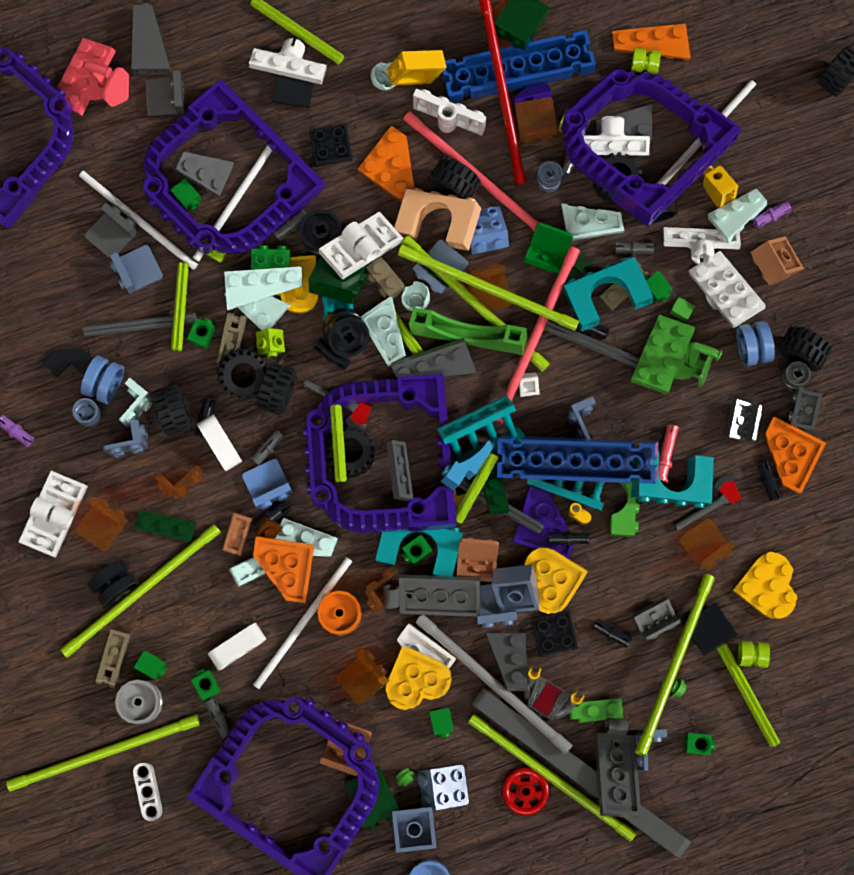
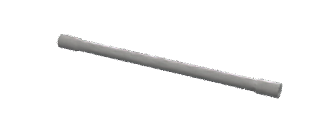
M421 615L415 622L417 625L433 636L550 739L560 751L566 754L573 745L553 730L514 694L507 691L506 687L439 630L425 615Z

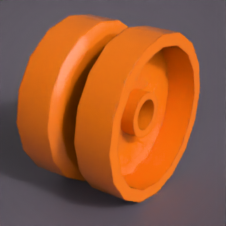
M334 591L324 596L319 603L317 611L319 622L323 628L329 633L338 636L348 635L356 630L362 617L361 606L357 599L344 591ZM338 609H340V611L343 610V615L341 617L337 616L336 611Z

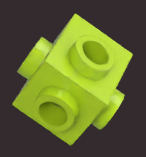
M267 328L256 332L258 355L266 356L267 359L277 358L278 354L285 352L283 330Z

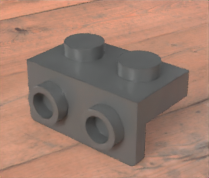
M799 387V392H794L792 402L796 403L794 410H790L788 421H792L791 425L798 429L814 432L823 394L803 390L804 387Z
M733 399L725 437L743 443L755 442L758 435L759 420L762 415V405Z
M667 597L632 614L637 628L645 640L655 639L659 634L666 630H672L681 623Z

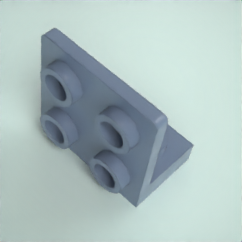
M593 396L571 405L568 411L569 415H567L570 425L575 426L577 431L575 432L576 438L591 439L582 418L593 411L596 404Z
M638 729V734H635L636 746L644 729ZM655 729L652 742H662V738L667 737V729ZM648 753L646 757L636 754L639 770L648 771Z

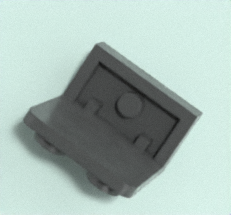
M105 203L101 207L104 214L86 232L85 238L111 259L110 255L115 252L119 254L137 234V231L134 228L135 223L130 218L126 217L124 219L117 207L114 205L110 207Z

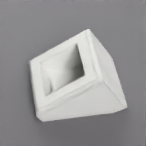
M536 372L524 373L519 384L520 397L539 395Z

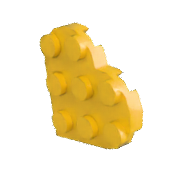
M316 255L290 257V267H302L303 286L273 295L281 297L283 302L291 304L287 309L289 312L303 314L316 307L318 295L309 293L308 282L317 264Z
M539 547L533 550L527 556L524 566L533 565L537 578L539 611L546 614L562 611L568 605L588 570L548 547Z
M774 552L761 555L732 590L770 619L787 617L793 611L797 600V595L789 585L793 567L783 555Z
M403 645L387 681V697L392 705L403 710L418 706L423 698L429 700L440 698L450 688L452 680L451 671L441 661Z

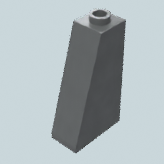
M148 3L133 5L131 69L134 76H172L152 5Z

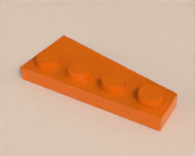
M686 23L612 31V42L615 52L633 54L636 47L643 48L646 52H649L650 49L661 51V56L668 59L679 58L683 59V61H690L691 59Z

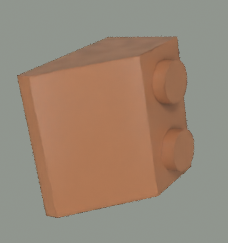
M786 236L768 240L750 252L754 263L761 270L762 277L768 285L778 283L804 269Z

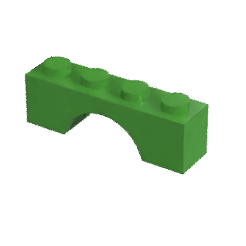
M619 482L626 492V504L621 511L610 516L609 536L633 538L639 529V522L635 521L636 513H639V502H636V498H631L632 482Z

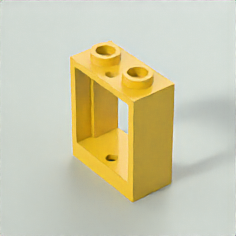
M402 51L387 67V77L390 79L391 85L431 84L447 68L443 51Z

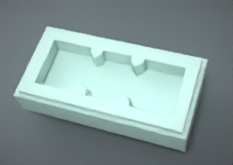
M254 557L229 569L238 587L266 574Z

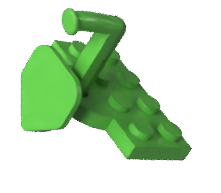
M659 315L631 378V382L668 395L674 379L684 380L694 377L699 379L698 387L701 388L707 378L713 358L718 361L722 350H717L697 342H690L695 331L694 326ZM700 353L708 355L706 361L701 360Z

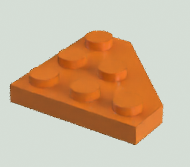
M391 126L360 165L358 172L400 202L403 201L406 189L413 190L414 182L407 136Z
M773 417L764 434L782 486L800 495L826 442Z
M256 536L253 557L264 569L267 576L276 585L286 601L306 603L315 544Z

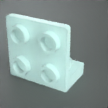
M131 378L125 382V385L128 387L127 392L136 400L119 419L127 428L131 426L130 421L139 420L141 413L149 410L153 404V399L149 393Z

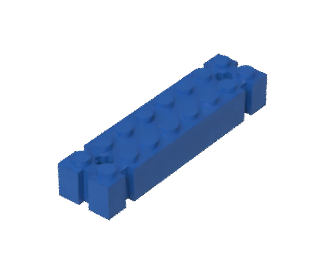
M587 30L574 32L571 38L566 39L565 35L530 42L525 51L514 46L499 49L508 92L523 89L530 85L572 78L575 72H578L579 76L594 73L596 64L593 52L589 51L590 40ZM490 51L462 57V62L456 63L455 59L445 61L447 68L441 75L449 102H463V97L470 96V100L498 94Z
M501 436L497 441V454H502V459L497 462V478H514L517 474H520V479L631 483L634 478H639V483L655 484L658 478V465H653V460H656L658 457V441H641L639 445H634V440L524 437L521 441H517L518 436ZM520 454L522 460L518 461L515 455ZM636 457L641 461L638 466L632 462Z

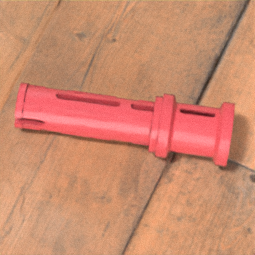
M671 424L666 426L659 456L658 472L662 484L668 483L669 468H672L670 460L679 427L675 425L672 430Z

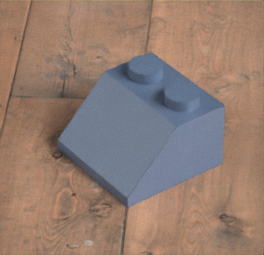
M533 565L494 569L491 585L500 613L539 610L537 578Z
M432 807L392 811L396 853L437 848Z

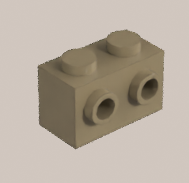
M381 256L366 267L367 279L372 284H376L379 288L377 290L383 298L392 297V299H395L404 291V283Z

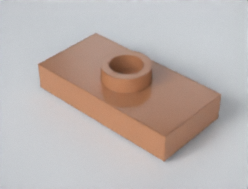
M233 513L222 551L242 556L252 518Z

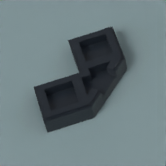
M57 349L43 364L57 377L70 364L85 375L88 366L94 358L84 349Z

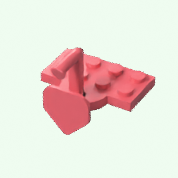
M82 38L57 88L59 87L67 94L65 98L73 106L72 113L82 116L90 100L104 99L109 106L114 107L128 99L129 74L121 67H117L113 71L108 66L116 52L112 47ZM61 103L58 108L63 109L64 103Z

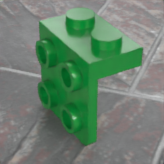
M537 223L524 262L559 274L573 235L547 224Z
M258 245L257 249H251V270L290 267L292 251L287 250V246H276V249H268V246Z

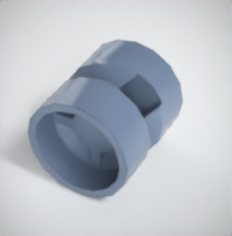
M546 161L539 167L537 175L539 189L549 193L559 188L563 175L561 166L557 162Z
M82 398L73 405V416L80 424L90 428L100 423L102 410L94 401Z

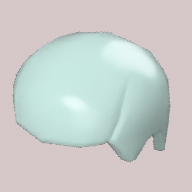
M380 62L371 70L370 77L373 85L382 91L391 90L396 86L391 85L390 79L387 77V67L392 62Z
M414 281L411 286L405 287L401 296L403 306L409 311H413L414 307L425 309L430 301L428 287L419 281Z

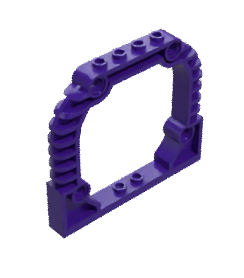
M1 47L0 74L4 76L16 75L44 99V111L54 121L52 137L45 149L19 178H7L3 187L0 188V224L9 229L38 196L37 191L42 188L55 170L65 161L71 151L74 130L70 115L73 112V106L65 98L67 94L59 87L54 89L51 86L53 82L45 75L43 77L37 74L39 70L31 63L27 65L24 62L26 58L19 52L14 54L8 48ZM9 56L8 61L3 63L4 57ZM64 103L63 109L58 111V106ZM18 184L17 191L13 192V186Z
M618 69L608 76H604L596 87H591L585 97L581 96L575 106H570L566 110L561 131L564 134V148L569 161L577 167L579 172L582 171L586 174L587 178H591L595 181V184L602 186L606 192H610L613 195L611 200L648 227L737 140L742 128L708 103H705L703 106L700 105L698 100L689 97L687 92H682L679 86L675 87L672 81L662 79L661 75H650V72L635 74V71L627 73L624 70ZM632 93L647 95L657 100L689 124L690 134L699 137L701 140L704 155L698 161L694 160L689 166L688 171H683L670 188L664 184L644 183L643 179L638 175H624L594 153L583 138L589 120L611 100H624Z
M222 79L188 107L186 113L181 115L179 119L157 136L149 145L144 157L143 165L146 180L144 181L143 188L147 197L146 201L153 209L156 207L160 211V216L166 222L169 220L173 224V229L179 235L183 234L186 237L185 241L191 248L196 247L203 254H209L213 250L222 254H240L250 251L260 245L290 217L296 215L325 190V182ZM211 116L212 119L205 120L204 117ZM243 117L255 129V134L260 139L264 138L273 152L277 151L289 163L286 184H282L277 188L276 201L252 223L238 232L221 234L212 225H199L169 195L168 182L161 171L168 157L200 129L213 130L218 122H237ZM151 187H158L154 192L149 191ZM287 193L290 197L285 199L281 195ZM204 239H209L210 243L204 245L201 243V241Z
M444 374L401 376L392 380L350 382L341 384L329 391L320 401L317 410H313L307 415V426H303L304 438H308V445H304L305 457L309 456V463L305 464L306 475H310V482L307 483V494H311L313 505L318 509H323L328 518L337 526L356 533L455 529L454 490H451L446 485L437 487L425 500L413 498L406 508L369 511L353 510L338 502L336 488L331 482L326 480L323 438L331 431L330 406L341 405L343 408L360 403L399 402V405L404 409L409 410L416 406L428 416L438 417L440 428L448 424ZM408 394L411 395L413 399L408 401L405 400L403 396ZM314 419L322 421L319 425H314L311 422ZM437 436V448H441V455H438V464L444 470L448 464L451 466L450 443L445 445L441 437ZM323 493L327 496V498L323 501H320L316 498V496L318 494ZM419 506L422 508V512L414 513L412 508Z
M293 696L286 701L280 699L266 700L250 707L237 721L187 798L296 875H331L376 804L379 793V778L375 764L370 759L373 749L365 741V736L357 731L353 733L348 729L349 726L341 720L337 722L332 718V714L325 709L320 710L315 706L316 703L300 696ZM292 702H296L299 705L298 712H294L291 709ZM278 717L289 724L305 723L343 749L346 763L358 772V790L354 800L332 834H321L315 840L313 847L298 850L294 855H291L274 843L275 840L271 836L260 833L254 824H247L229 811L233 805L230 785L238 778V770L235 765L256 731L267 720ZM361 747L365 750V757L358 756L357 748ZM223 771H227L230 774L229 781L223 778ZM322 840L329 843V849H324L321 846Z

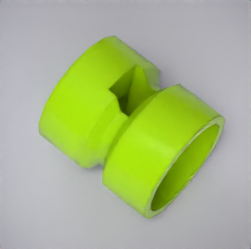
M635 47L631 71L636 73L646 71L650 72L651 75H657L661 51L650 49L649 52H646L643 48Z
M740 641L737 656L738 665L751 667L754 664L758 668H768L770 661L769 643L757 642L753 645L752 641Z

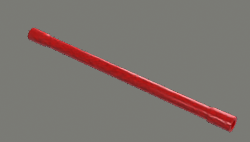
M479 0L513 164L515 184L520 185L527 183L513 121L492 15L491 0Z

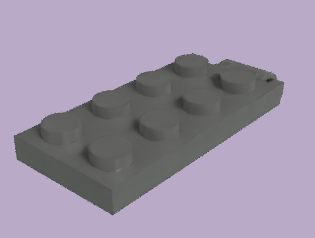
M398 575L399 586L388 584L383 587L384 607L394 609L399 606L398 612L400 614L477 617L481 614L480 577Z
M607 717L604 722L606 734L595 733L600 816L639 818L641 816L637 755L635 753V736L626 735L628 732L627 719Z

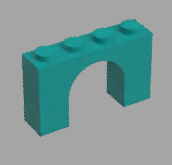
M635 257L631 259L624 258L616 265H607L601 271L596 273L589 272L581 279H571L566 282L563 292L575 319L579 320L578 325L581 332L599 325L600 318L591 300V294L601 284L614 283L621 286L626 291L634 311L652 304L653 295Z
M658 451V457H657V459H656V460H653V465H658V470H659V451ZM698 455L689 457L686 484L679 492L667 489L659 478V472L655 484L639 483V478H634L632 481L631 498H637L638 502L655 500L657 504L674 502L675 506L692 504L693 508H705V505L712 504L714 457ZM637 457L633 460L636 466L641 463Z
M458 528L412 532L408 530L382 532L375 561L395 567L402 541L411 534L422 533L432 538L437 546L438 554L433 576H453L458 556L459 540L462 539L463 533H460Z

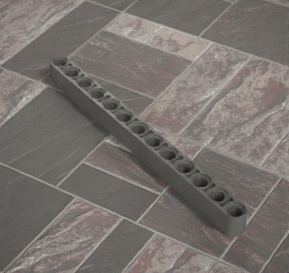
M481 688L470 703L599 799L598 776L595 770L569 751L564 754L529 721L487 690ZM642 805L639 818L623 817L679 859L691 844L688 839Z

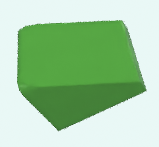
M678 297L669 314L686 323L695 306Z

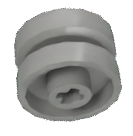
M133 680L120 688L116 695L115 705L120 717L128 723L145 724L150 723L160 714L163 698L162 693L153 683ZM138 698H140V699L142 700V703H141L140 706H139V705H136V702L139 701Z

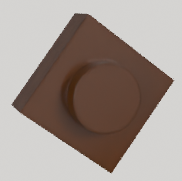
M264 517L254 533L256 536L276 538L282 526L280 523Z

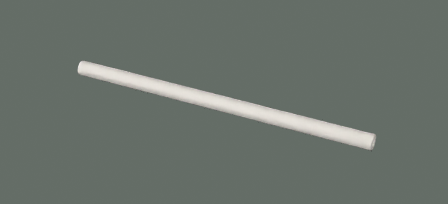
M750 80L721 114L727 117L755 87L756 83ZM699 137L656 184L666 185L702 145Z
M268 145L213 227L220 231L271 154L272 150ZM206 239L203 244H209L210 240ZM197 250L193 259L199 262L204 254Z
M85 171L80 173V178L179 259L187 263L190 268L194 270L198 266L193 259Z
M346 557L254 682L253 685L256 688H261L315 614L321 600L331 592L350 566L352 561Z

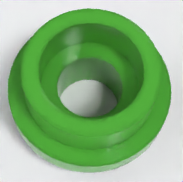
M681 678L674 680L670 690L672 697L676 696L679 698L684 694L687 688L684 680Z
M409 768L404 769L396 776L397 784L399 786L409 785L414 780L413 776L415 773L410 771Z

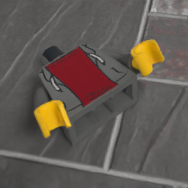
M533 665L530 666L527 676V691H523L524 700L527 703L526 706L532 709L541 719L543 717L549 720L560 719L569 714L577 704L583 701L584 695L582 698H577L575 695L578 690H575L571 695L540 676L541 668H539L538 672H533Z

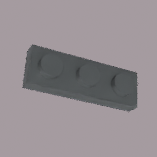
M388 441L386 443L394 499L412 500L413 492L406 442Z

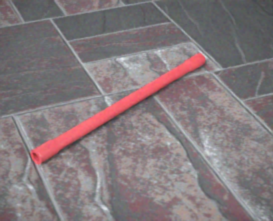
M411 111L404 116L403 120L421 133L447 157L455 159L470 168L480 179L482 187L525 222L532 231H535L536 225L541 223L540 221H537L430 130Z
M572 246L569 247L544 307L553 310L569 272L580 253L579 249ZM539 316L526 344L524 353L503 397L507 395L511 401L547 324V318ZM500 418L495 422L503 424L504 420Z

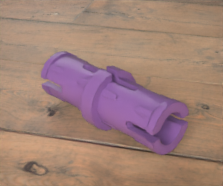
M784 201L773 208H767L764 213L757 215L752 221L756 228H760L771 221H777V218L791 212V206L787 201Z
M5 415L0 417L2 420L0 421V427L8 432L11 438H16L25 447L31 445L29 441L33 442L34 437L21 429V425L13 423Z

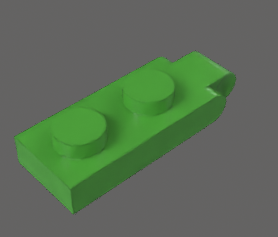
M621 698L581 702L569 713V719H578V723L605 720L607 717L624 718Z

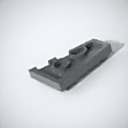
M652 104L613 115L624 118L625 135L650 136V142L652 141ZM602 119L595 122V135H599L601 132Z
M179 152L172 169L215 196H220L235 162L188 152Z
M486 633L487 641L496 659L506 690L527 691L525 633Z

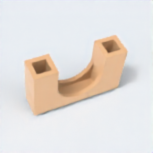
M413 188V190L406 189L394 227L403 239L409 235L414 241H417L425 216L433 210L446 209L452 215L446 242L452 248L469 251L481 207L475 199L469 197L461 199L452 194L444 196L435 191L427 193L418 188Z

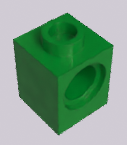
M183 179L171 189L172 195L186 212L196 209L202 201L200 195L186 179Z
M660 271L646 280L655 304L659 301L663 303L671 297L670 293L673 288Z
M196 318L188 335V342L207 350L216 330L214 325H212L213 322L206 318H202V320ZM200 329H207V333L204 336H198Z
M420 535L402 548L404 553L401 555L408 564L411 562L414 566L431 554L433 550L424 537ZM418 546L422 551L421 554L413 556L410 553L412 547Z
M144 650L134 668L152 679L158 680L159 677L162 678L166 673L167 667L165 666L167 662Z
M202 669L194 674L195 678L191 681L202 701H206L222 692L210 670L205 671ZM205 678H208L211 682L207 690L201 687V681Z
M449 708L430 711L434 735H438L439 738L449 737L450 732L454 731Z
M685 733L684 753L711 755V751H714L715 740L712 739V735ZM699 738L703 739L705 743L704 748L698 750L695 746V742Z

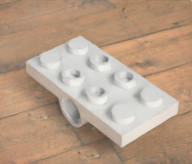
M425 89L415 90L413 94V109L438 118V128L442 132L450 133L458 126L478 135H483L486 126V116L478 110L471 111L466 109V106L463 104H454L445 97L431 95Z
M378 212L360 224L357 222L350 223L343 230L342 235L319 248V254L341 279H344L402 243L403 237Z
M721 251L714 255L713 261L709 264L703 265V262H701L700 265L689 270V275L705 293L710 306L714 310L718 309L733 329L765 309L764 302Z
M50 471L40 496L34 500L31 506V516L19 543L56 558L88 486Z

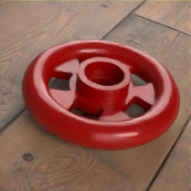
M522 767L515 769L505 778L502 785V797L505 805L515 814L521 816L534 815L540 812L548 802L550 792L548 782L532 768ZM528 775L529 782H521L520 776ZM537 782L541 786V791L536 792L533 785ZM512 783L518 785L516 787V793L510 792V786ZM523 788L529 789L528 795L522 794ZM517 797L524 801L521 807L514 803ZM536 797L538 802L531 806L529 801Z

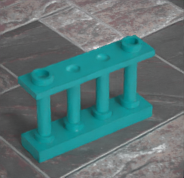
M507 395L437 429L445 445L451 444L456 457L451 459V464L455 461L458 463L464 462L480 450L484 444H479L475 430L484 426L490 441L495 444L491 453L496 455L499 437H497L492 422L503 418L508 431L501 436H518L517 441H521L525 437L519 427L514 428L510 413L516 411ZM468 435L473 449L463 454L457 439Z
M528 479L527 481L528 485L602 511L604 503L600 502V494L605 482H596L592 495L590 494L589 497L582 495L583 491H581L584 481H576L571 491L563 488L564 480H556L552 484L545 482V479Z

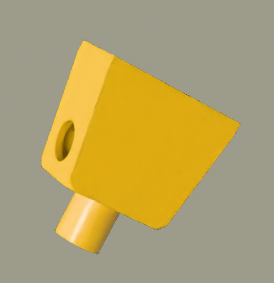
M710 166L703 172V187L717 208L736 199L738 185L722 166H718L715 169Z

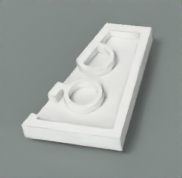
M411 624L406 626L397 639L401 646L405 645L437 659L448 668L456 660L454 655Z

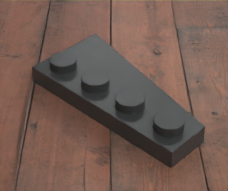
M464 338L391 363L396 379L401 376L444 374V377L476 373Z

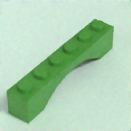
M415 307L409 322L410 331L413 335L450 342L464 338L466 345L523 355L527 341V330L523 327L512 325H472L449 319L431 310Z

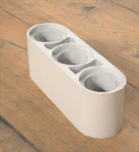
M214 414L197 423V426L225 471L242 462Z
M253 623L210 651L208 656L219 671L263 643L266 637L257 623Z
M139 763L134 767L133 776L141 813L145 820L154 821L162 815V805L154 768L149 763ZM142 766L148 769L146 777H141L139 774V769ZM146 786H150L153 790L150 797H146L143 793ZM149 806L156 808L157 814L155 817L148 815L147 810Z

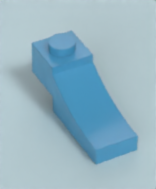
M488 440L470 459L461 463L455 461L451 466L448 464L441 473L444 476L440 482L454 490L460 485L464 477L470 480L476 475L495 444Z

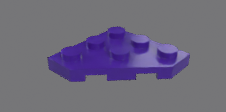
M530 486L522 513L543 524L544 527L541 533L537 534L519 523L513 543L532 549L548 547L570 559L574 544H571V546H567V544L549 545V532H567L569 530L550 493Z

